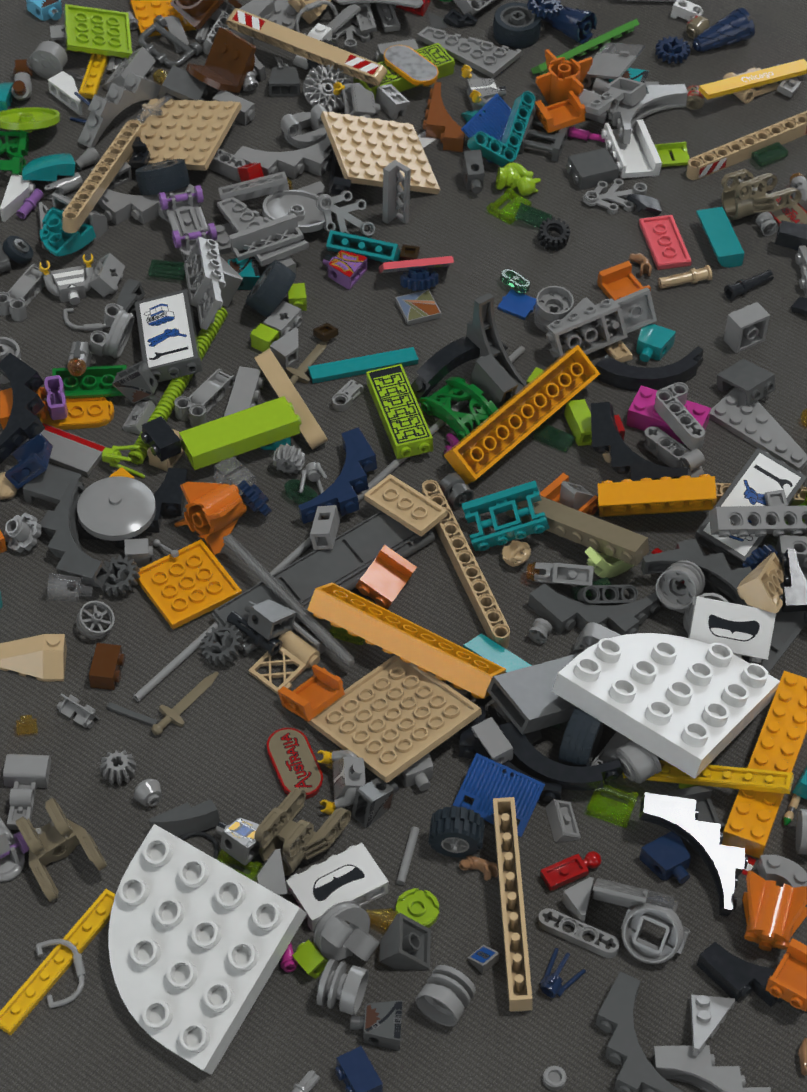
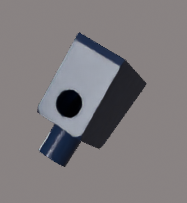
M671 831L641 847L639 859L662 881L675 877L680 884H683L689 880L690 875L686 870L689 868L691 857L681 838Z

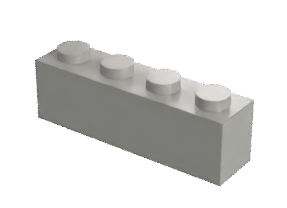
M239 366L224 417L256 406L255 402L260 399L259 389L263 388L264 385L261 369Z

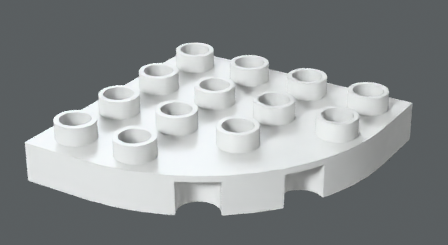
M637 633L604 638L588 647L558 672L552 692L695 779L773 700L780 681L769 675L763 666L748 663L734 655L731 648L725 644L712 643L710 645L698 640L669 634Z
M154 824L124 873L114 898L108 937L110 965L114 981L130 1014L153 1039L196 1067L212 1075L307 913L295 904Z

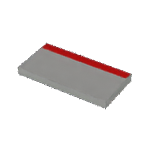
M42 423L45 429L41 434L53 445L49 462L88 477L101 460L102 452L106 446Z

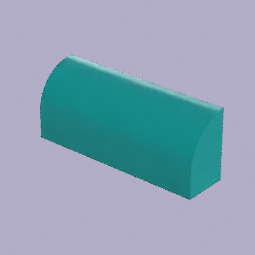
M723 207L696 210L697 217L719 264L728 268L742 266L745 253Z
M330 230L326 244L328 251L339 252L344 250L380 262L399 261L401 253L398 244Z
M482 633L463 645V648L507 669L505 673L532 666Z

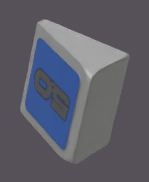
M482 945L467 957V960L483 974L499 961V953Z

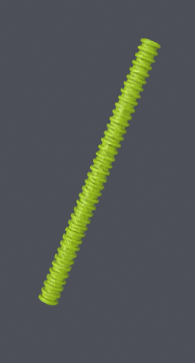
M223 307L215 314L213 324H210L207 330L201 329L197 336L201 361L228 316V312ZM194 374L171 380L147 422L160 416L167 422L175 408V399L183 394ZM141 433L134 444L140 445L141 448L132 449L128 454L131 462L137 465L144 462L150 447L143 442Z

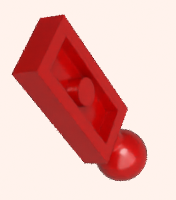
M591 851L582 860L580 855L576 854L541 869L540 876L549 890L552 891L589 874L588 868L595 869L600 866L601 856L599 853Z

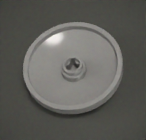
M282 190L270 194L263 202V217L275 220L294 213L302 233L321 230L325 224L323 211H320L316 206V200L319 197L316 194L302 190ZM326 200L322 201L323 206L326 205Z
M123 476L108 477L94 482L82 492L77 503V514L81 526L89 534L109 541L126 540L141 534L153 522L156 513L155 498L151 490L142 482Z

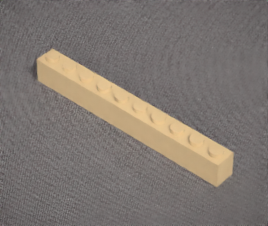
M493 798L510 1012L532 1010V989L515 798Z

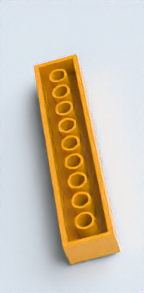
M576 345L552 363L443 456L464 480L465 484L477 480L599 376V371L580 346Z
M332 582L315 588L307 609L313 613L314 617L330 621L332 626L347 630L348 634L355 637L359 636L365 639L366 643L377 645L384 652L395 654L403 662L413 663L421 671L431 672L435 674L437 679L453 683L455 688L465 689L478 699L490 696L487 689L493 676L503 674L507 670Z
M787 671L783 672L747 768L793 772L807 734V678ZM739 789L723 831L721 845L745 848V854L760 859V856L765 851L785 794Z

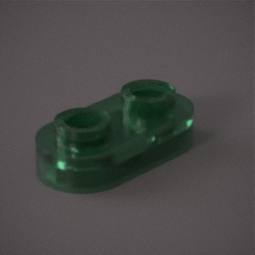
M511 269L501 271L500 280L515 290L516 293L524 294L529 291L530 281Z
M292 479L285 483V495L299 505L318 496L307 485H304L303 492L300 493V480Z

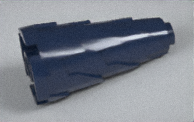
M566 6L561 8L560 14L556 18L551 17V19H548V17H545L543 19L541 17L543 21L552 25L555 29L582 44L591 39L593 36L591 30H596L597 25L595 13Z
M744 8L734 10L698 35L694 42H692L693 48L696 51L704 52L712 48L715 49L752 38L755 35V26L753 20H748L747 18L750 14Z

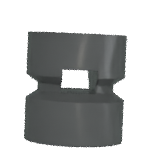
M458 473L448 474L439 484L444 496L456 509H461V503L471 501L474 497L473 491L465 484Z

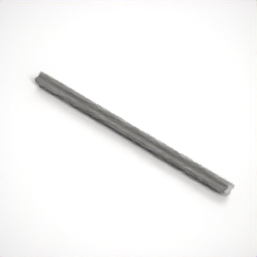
M232 534L223 537V543L289 609L297 612L296 617L346 667L355 663L354 657L284 589L285 587L281 586L282 584L278 583L279 581L275 580L276 578L268 570L264 569L265 567L261 566L262 564L258 563L259 561L255 560L256 558L252 557L253 555L249 554L250 552L246 551L247 549Z

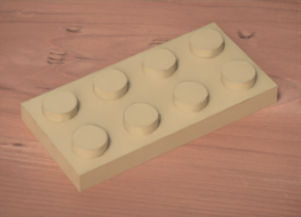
M391 474L364 494L366 502L421 537L447 516V509Z

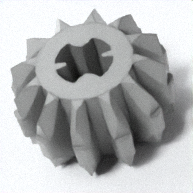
M286 443L284 446L280 444L276 451H274L273 465L277 466V470H282L283 474L285 472H288L290 475L292 473L298 474L304 466L305 453L301 452V448H296L295 445L290 446Z
M116 749L113 754L108 752L107 757H102L100 772L105 781L109 780L111 785L117 782L120 786L122 781L128 783L129 778L135 775L136 762L132 754L127 755L125 750L119 753Z

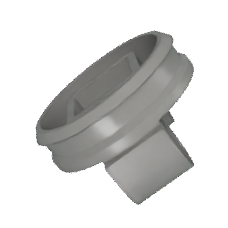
M317 104L311 109V112H300L294 115L286 114L281 119V129L284 132L286 141L296 148L303 149L326 139L328 135L320 117L322 111L328 112L322 104ZM311 127L314 130L312 132L302 134V129Z
M110 303L106 305L103 321L105 325L111 327L109 334L99 330L92 332L89 343L90 351L101 357L104 354L112 356L114 359L118 358L130 337L134 324V315L127 313L123 310L124 307L118 304Z
M352 901L340 902L330 907L320 917L314 930V945L329 960H342L354 953L367 962L380 942L368 933L370 928L368 913Z
M646 902L638 906L631 905L626 912L621 926L622 940L627 951L635 959L647 964H661L671 959L676 953L681 954L690 930L682 925L680 918L671 908L657 902ZM646 920L666 928L660 947L639 938Z

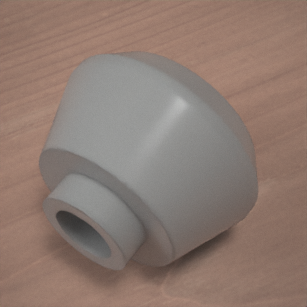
M146 779L140 782L134 790L135 800L145 806L157 805L162 797L160 783L155 779Z

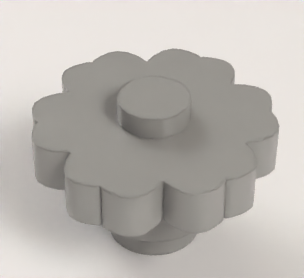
M24 513L22 516L15 515L13 519L7 521L4 538L8 543V547L13 551L21 553L24 549L27 551L31 550L37 544L36 538L41 536V525L37 523L36 517Z

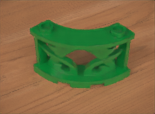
M0 131V137L5 138L3 145L0 139V154L7 152L8 157L11 158L9 160H0V171H12L14 175H22L23 168L26 166L24 155H28L29 134L27 131ZM8 137H15V139L8 141Z
M450 377L446 380L447 384L429 397H421L419 401L422 410L427 415L436 416L447 423L461 441L470 433L466 426H469L472 431L473 422H475L476 426L480 425L498 408L491 400L488 402L482 396L484 392L476 385H469L465 379L460 377ZM451 400H468L470 402V413L453 411L451 409Z

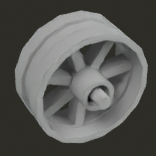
M89 601L80 609L76 617V626L83 636L93 640L102 639L107 636L114 625L115 616L112 609L104 602ZM87 609H92L93 615ZM84 614V615H85L86 617H88L89 619H83V620H82V616H81V615ZM104 616H106L107 619H108V621H107V620H103L102 618H103ZM101 624L109 626L108 629L103 630Z

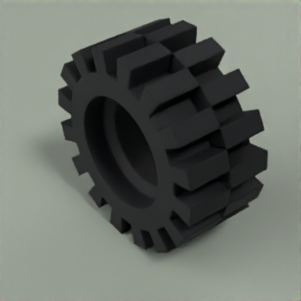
M552 217L551 220L547 218L546 221H542L537 235L541 246L545 245V249L550 247V251H553V248H555V251H558L559 247L563 249L567 245L570 229L568 224L565 225L566 222L564 220L560 222V218L555 220V217ZM556 231L560 234V237H552L547 232Z

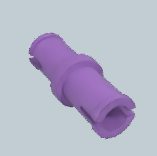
M34 189L33 193L28 198H25L23 205L16 211L20 219H26L31 210H35L37 203L44 195L40 189Z

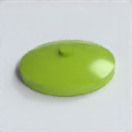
M24 107L0 111V128L11 131H27L30 133L60 122L59 111L50 108Z

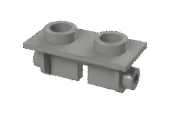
M61 693V696L65 699L57 705L60 713L70 719L77 713L73 720L84 728H91L94 725V718L101 719L95 714L97 710L86 704L83 707L79 704L80 700L70 694L67 697Z

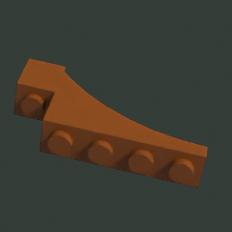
M435 82L434 88L430 89L431 99H428V109H426L425 119L427 120L423 122V130H426L425 137L439 138L440 143H443V150L463 152L465 133L461 130L462 127L451 118L443 104L441 82Z

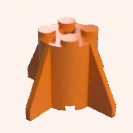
M546 49L545 59L548 73L537 76L535 79V83L546 102L552 105L567 100L571 90L580 97L584 90L582 82L593 63V58L589 57L578 62L570 58V61L565 60V57L556 58L549 49Z
M185 482L180 487L188 504L185 505L184 519L174 523L175 527L188 525L192 532L196 531L200 534L198 537L205 539L208 548L215 556L220 553L225 544L223 543V537L231 534L238 519L247 511V507L239 495L238 487L234 484Z
M748 871L746 878L747 892H744L743 896L747 923L744 938L759 944L758 947L765 951H771L772 948L787 950L791 936L807 917V886L792 887L785 883L783 887L776 886L777 881L765 880L753 871Z

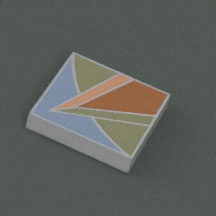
M429 289L395 298V302L407 325L441 318V311Z

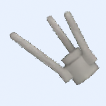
M319 462L308 463L305 466V470L301 471L302 478L299 492H303L307 477L308 480L317 483L321 494L324 490L320 477L322 475L323 478H327V475Z

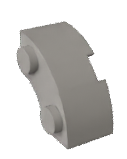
M777 855L760 856L757 870L759 876L763 879L777 881L776 886L783 887L784 883L792 887L807 886V872L794 861Z

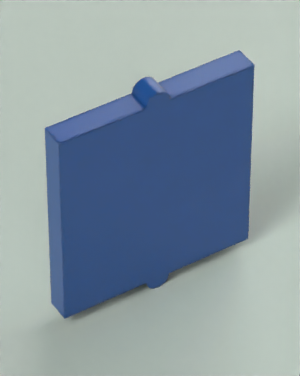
M510 289L507 295L502 297V301L497 309L525 320L533 312L536 299Z

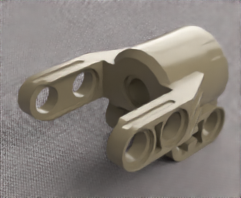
M741 169L726 174L721 180V185L723 186L722 206L730 220H737L756 213L776 211L795 205L801 200L802 194L798 189L792 187L767 194L766 192L773 190L778 181L777 177L771 173L753 177L751 172ZM733 178L732 184L727 186L728 180ZM770 178H773L772 183L770 185H767V181ZM796 192L795 198L790 200L791 194ZM781 197V201L775 204L776 199Z
M296 787L277 808L271 810L257 827L254 837L261 846L259 848V855L265 862L274 850L280 849L284 876H289L303 859L308 860L329 849L348 825L351 819V812L342 807L335 809L320 829L314 832V825L303 819L298 823L292 821L304 807L306 792Z
M53 797L45 802V808L52 819L48 824L34 828L29 818L26 819L24 816L15 821L29 847V866L50 902L59 897V891L45 866L67 857L77 845H82L89 860L94 863L99 871L107 867V863L92 836L86 829L67 819Z

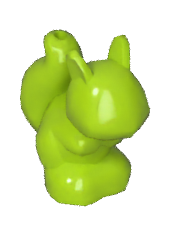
M508 163L503 168H498L496 189L502 190L504 187L515 189L517 187L521 196H527L533 192H538L536 184L541 179L533 178V172L527 171L521 164Z

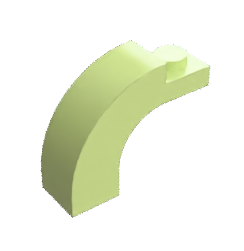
M592 547L585 551L589 556L587 564L594 566V572L601 578L618 576L634 566L604 553H598Z

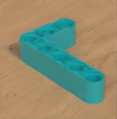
M525 91L515 99L501 141L479 131L468 139L467 145L469 149L481 150L482 157L501 167L513 162L517 157L535 103L534 94L530 91Z

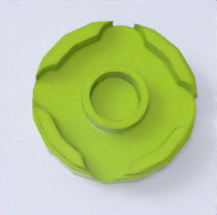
M413 888L399 896L396 904V915L402 913L429 928L436 922L439 916V902L430 891Z

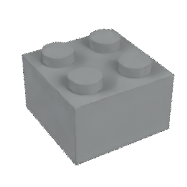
M758 302L731 312L727 317L723 340L735 353L765 341L770 314Z

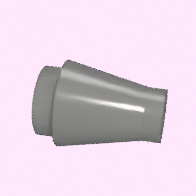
M87 148L75 161V166L81 170L95 164L100 159V155L95 148Z

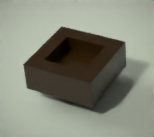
M403 244L400 261L418 259L420 247Z
M327 322L313 329V336L324 342L339 335L338 329Z

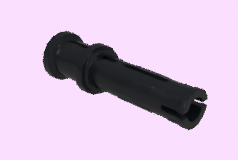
M766 270L747 280L740 279L733 285H726L724 287L725 296L729 300H734L736 296L745 295L748 290L772 281L774 276L769 277L773 275L772 271Z
M235 611L228 615V623L235 625L241 632L252 638L255 645L267 650L270 656H275L280 651L283 644L281 640L274 638L266 639L250 627L247 623L248 621Z

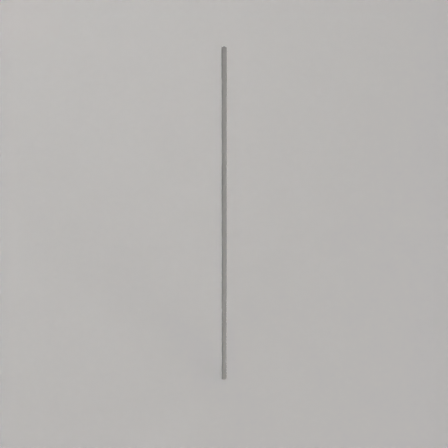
M520 346L509 356L510 361L513 363L525 352V348ZM459 401L451 409L459 412L469 401ZM439 419L429 428L431 435L435 434L446 423ZM396 458L368 483L369 489L357 493L358 502L364 498L366 492L386 478L407 458L398 460ZM338 511L339 518L341 519L343 516H341L340 512ZM309 536L270 572L271 575L289 566L312 545L311 537ZM215 621L133 695V698L137 702L144 698L203 644L201 640L207 638L206 632L211 633L212 627L218 629L219 624Z

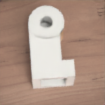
M676 0L670 17L675 19L681 17L689 22L697 15L702 16L703 9L699 5L687 0Z

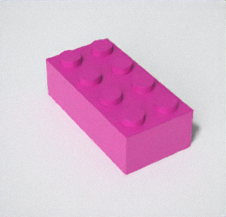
M641 385L628 410L626 425L643 431L648 427H658L677 442L684 444L655 411L654 404L657 390ZM687 400L684 407L705 430L709 423L711 408Z

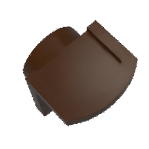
M172 0L170 4L194 28L199 30L225 0ZM227 0L235 8L240 9L243 6L237 0Z
M220 27L205 65L188 63L186 70L192 76L213 88L240 93L247 72H252L254 69L256 46L228 29Z

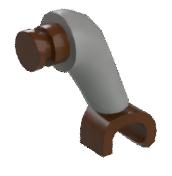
M26 59L15 60L13 73L14 83L11 92L14 98L21 101L28 99L32 94L30 77L33 76V69L27 65Z

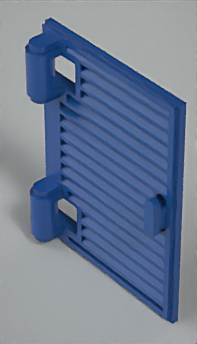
M496 93L461 130L468 138L482 131L501 141L512 109Z
M476 753L453 806L474 810L485 821L494 824L493 798L514 797L516 818L520 820L517 832L518 836L522 837L545 784ZM466 795L474 799L472 805L463 801Z

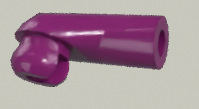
M453 433L446 435V440L450 446H445L444 454L459 442Z

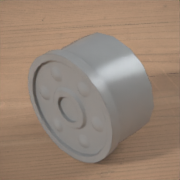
M43 41L31 54L29 61L31 68L37 75L49 79L63 71L68 59L65 50L59 44L52 41Z
M632 740L627 741L616 749V760H620L622 772L630 781L640 784L662 771L657 756Z

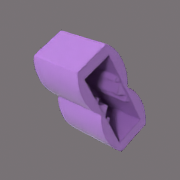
M60 375L46 377L44 386L50 417L52 420L65 419L68 415L63 380Z

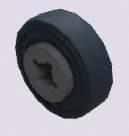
M13 235L4 241L3 250L13 261L19 264H27L32 259L33 250L22 238Z

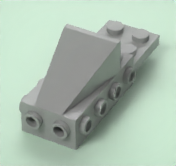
M198 236L184 263L190 305L197 307L200 328L207 330L209 325L213 324L215 314L222 308V305L229 306L243 278L220 256L217 242Z
M646 287L615 301L612 298L605 299L596 305L587 297L583 298L563 319L555 320L551 324L546 325L548 331L546 337L552 346L550 349L552 357L558 359L576 345H579L587 355L627 338V333L656 322L657 318L650 289Z

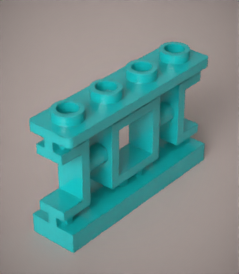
M535 480L461 503L467 522L476 521L479 532L470 535L475 551H485L489 547L504 545L508 541L523 539L528 535L539 534L550 528L545 512L536 514L533 503L542 500ZM527 500L528 507L518 510L517 503ZM513 510L516 521L499 526L496 515ZM490 512L491 518L481 521L480 514ZM531 514L533 521L522 524L521 517ZM494 526L495 533L485 535L484 528Z

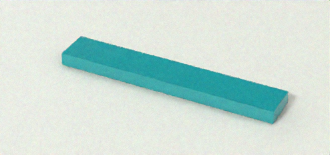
M414 347L308 366V372L314 384L362 375L368 371L402 364L403 367L418 364L419 359Z

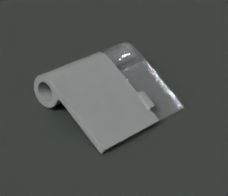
M605 43L593 57V63L582 84L587 88L591 86L596 78L617 79L622 77L645 49V45Z
M597 878L593 887L594 900L628 908L631 905L638 906L643 903H649L670 908L676 913L678 901L674 900L675 896Z

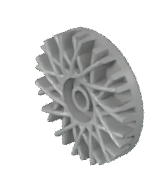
M322 64L321 67L318 65L316 69L313 67L307 74L303 83L304 96L313 107L317 104H322L328 112L340 111L344 108L343 92L340 95H334L333 90L335 88L333 86L336 82L345 85L350 82V78H347L348 75L344 76V71H340V68L335 70L333 69L334 65L330 68V65L324 67V64Z

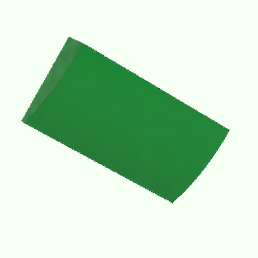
M126 365L87 367L81 374L80 369H76L75 373H72L69 368H52V376L60 375L63 380L66 399L125 396L112 383L117 373L127 368Z

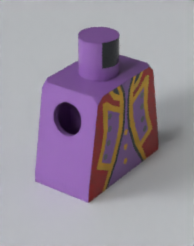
M341 250L335 257L326 255L323 259V264L328 266L329 278L349 290L367 271V257Z

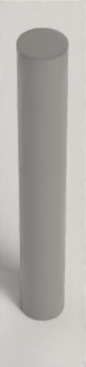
M415 826L411 827L396 881L401 886L405 885L420 830Z

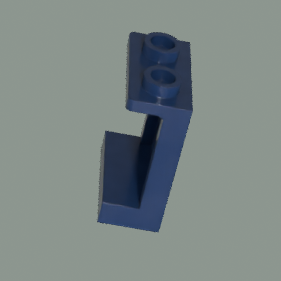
M39 433L12 452V455L19 463L5 473V477L19 489L47 470L53 445Z

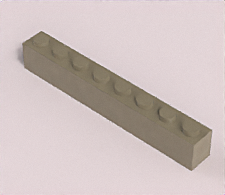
M542 496L541 501L533 503L536 514L545 512L550 527L546 531L586 547H592L596 551L637 566L643 556H646L649 552L648 537ZM527 500L517 503L518 510L528 507ZM513 510L506 511V515L515 518ZM531 514L521 517V521L525 523L533 521Z

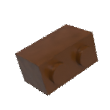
M96 644L89 672L90 688L115 690L116 682H120L121 679L120 666H124L125 654H122L121 645Z

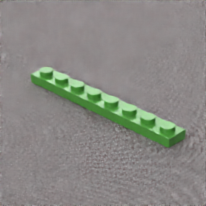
M638 19L610 30L556 56V58L565 57V60L570 61V58L574 59L573 56L575 55L580 57L586 54L585 50L587 49L592 51L598 48L600 43L605 45L611 42L610 38L612 37L615 40L623 36V32L627 34L634 31V27L639 25ZM546 62L531 68L533 75L536 73L542 75L548 72Z

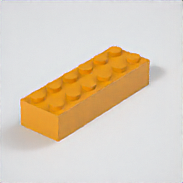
M702 474L699 477L692 478L691 476L684 475L677 479L661 477L660 480L643 478L640 481L624 479L621 482L606 480L598 483L600 517L712 510L717 500L715 476L709 474Z

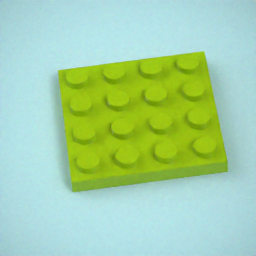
M65 4L64 18L67 50L129 58L132 54L129 13Z

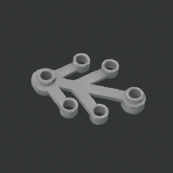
M355 15L332 35V41L338 43V38L346 33L347 39L344 42V48L350 53H354L357 49V41L353 39V33L360 36L362 42L370 41V33L362 35L360 29L351 24L352 22L358 25Z
M615 179L608 191L607 182L600 181L594 191L586 192L583 196V202L589 206L599 205L608 209V213L611 215L618 213L617 204L624 206L625 211L632 212L635 204L622 199V197H627L629 194L646 195L647 185L639 182L634 185V189L616 192L623 188L624 181L622 179ZM604 200H609V201H612V202H614V203H611V204H610V203H608V202H606V201H604Z
M345 190L340 195L333 197L321 194L317 198L316 206L320 211H323L325 218L324 229L326 231H334L336 228L335 223L332 222L330 212L332 211L336 214L339 232L350 234L347 231L345 220L360 228L363 235L371 236L375 232L373 223L368 221L362 222L348 213L358 209L364 210L366 208L365 200L357 199L355 203L342 207L334 205L343 200L350 201L352 199L350 191ZM346 193L349 194V197L347 199H345L344 197ZM326 200V205L323 206L322 201ZM362 201L363 205L359 207L358 204ZM331 223V224H332V228L329 230V229H328V224ZM366 225H368L367 231L364 230V227Z

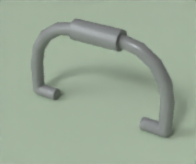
M317 0L305 5L296 16L295 30L300 33L299 20L305 11H310L326 4L332 8L336 17L338 16L336 7L326 0Z
M74 308L63 309L64 321L70 328L84 330L85 332L102 330L109 327L102 323L84 324V326L72 324L68 319V313L74 312Z
M51 939L36 944L38 957L43 956L42 948L51 945L61 944L71 949L77 978H79L78 987L71 996L53 1002L52 995L46 996L49 1008L59 1007L74 1001L81 994L84 987L86 973L82 955L78 952L76 946L64 939Z

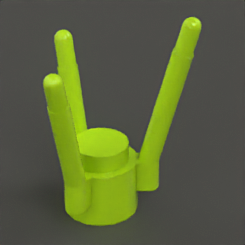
M113 445L112 448H104L102 452L103 462L110 463L112 467H122L131 474L145 478L144 474L118 464L121 460L131 461V458L122 456L119 450L140 449V445Z

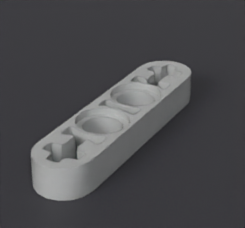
M550 908L543 909L539 913L538 925L544 931L606 958H613L618 954L619 941L613 935ZM548 917L552 918L549 922H545V919ZM564 925H571L574 927V931L567 933L562 927ZM589 933L592 934L595 939L591 942L585 941L582 936L584 934ZM608 944H612V947H610V949H606L605 947L608 946Z

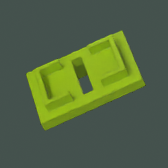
M687 142L654 145L662 161L661 167L688 165L690 158L687 152Z

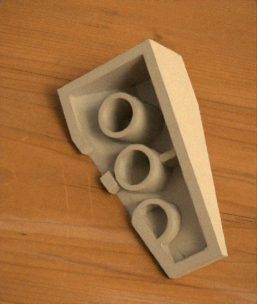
M775 552L765 558L737 587L739 597L745 600L747 605L772 613L779 612L783 605V601L780 598V595L783 594V589L780 584L784 582V568H782Z
M42 634L0 643V670L19 672V675L25 677L30 675L37 677V680L43 682L64 681L67 655L65 634Z

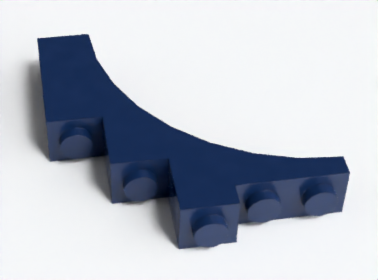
M359 427L341 433L346 460L335 482L317 497L298 506L300 519L303 524L314 521L318 506L337 505V510L341 516L360 510L356 493L369 489L366 472L378 468L376 454Z

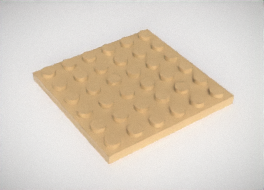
M150 99L138 119L141 122V141L146 144L150 152V159L147 165L173 159H184L187 170H207L242 108L241 103L233 101ZM133 152L130 154V156H129L128 159L126 160V162H127L128 164H129V161H130V158H131Z
M322 111L320 117L344 179L351 180V183L383 187V168L396 160L411 169L410 191L431 194L439 193L440 187L413 124ZM400 170L402 176L405 177V173ZM399 182V185L404 190V187L402 186L401 182Z
M394 655L345 689V695L309 722L307 721V723L341 749L350 750L357 755V758H363L364 766L388 783L479 717L482 712L479 706L443 681L437 679L430 672L421 671L417 668V665L403 662L399 656Z

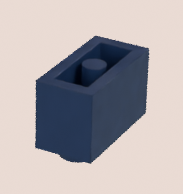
M362 1046L336 1057L335 1073L340 1081L343 1080L345 1082L346 1092H383V1083Z

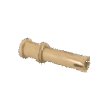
M709 265L699 269L691 268L686 273L658 278V285L660 289L690 282L696 284L698 281L706 279L710 281L712 280V270Z

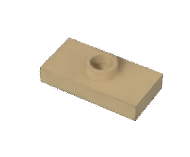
M622 340L604 347L611 358L621 363L633 359L632 353Z

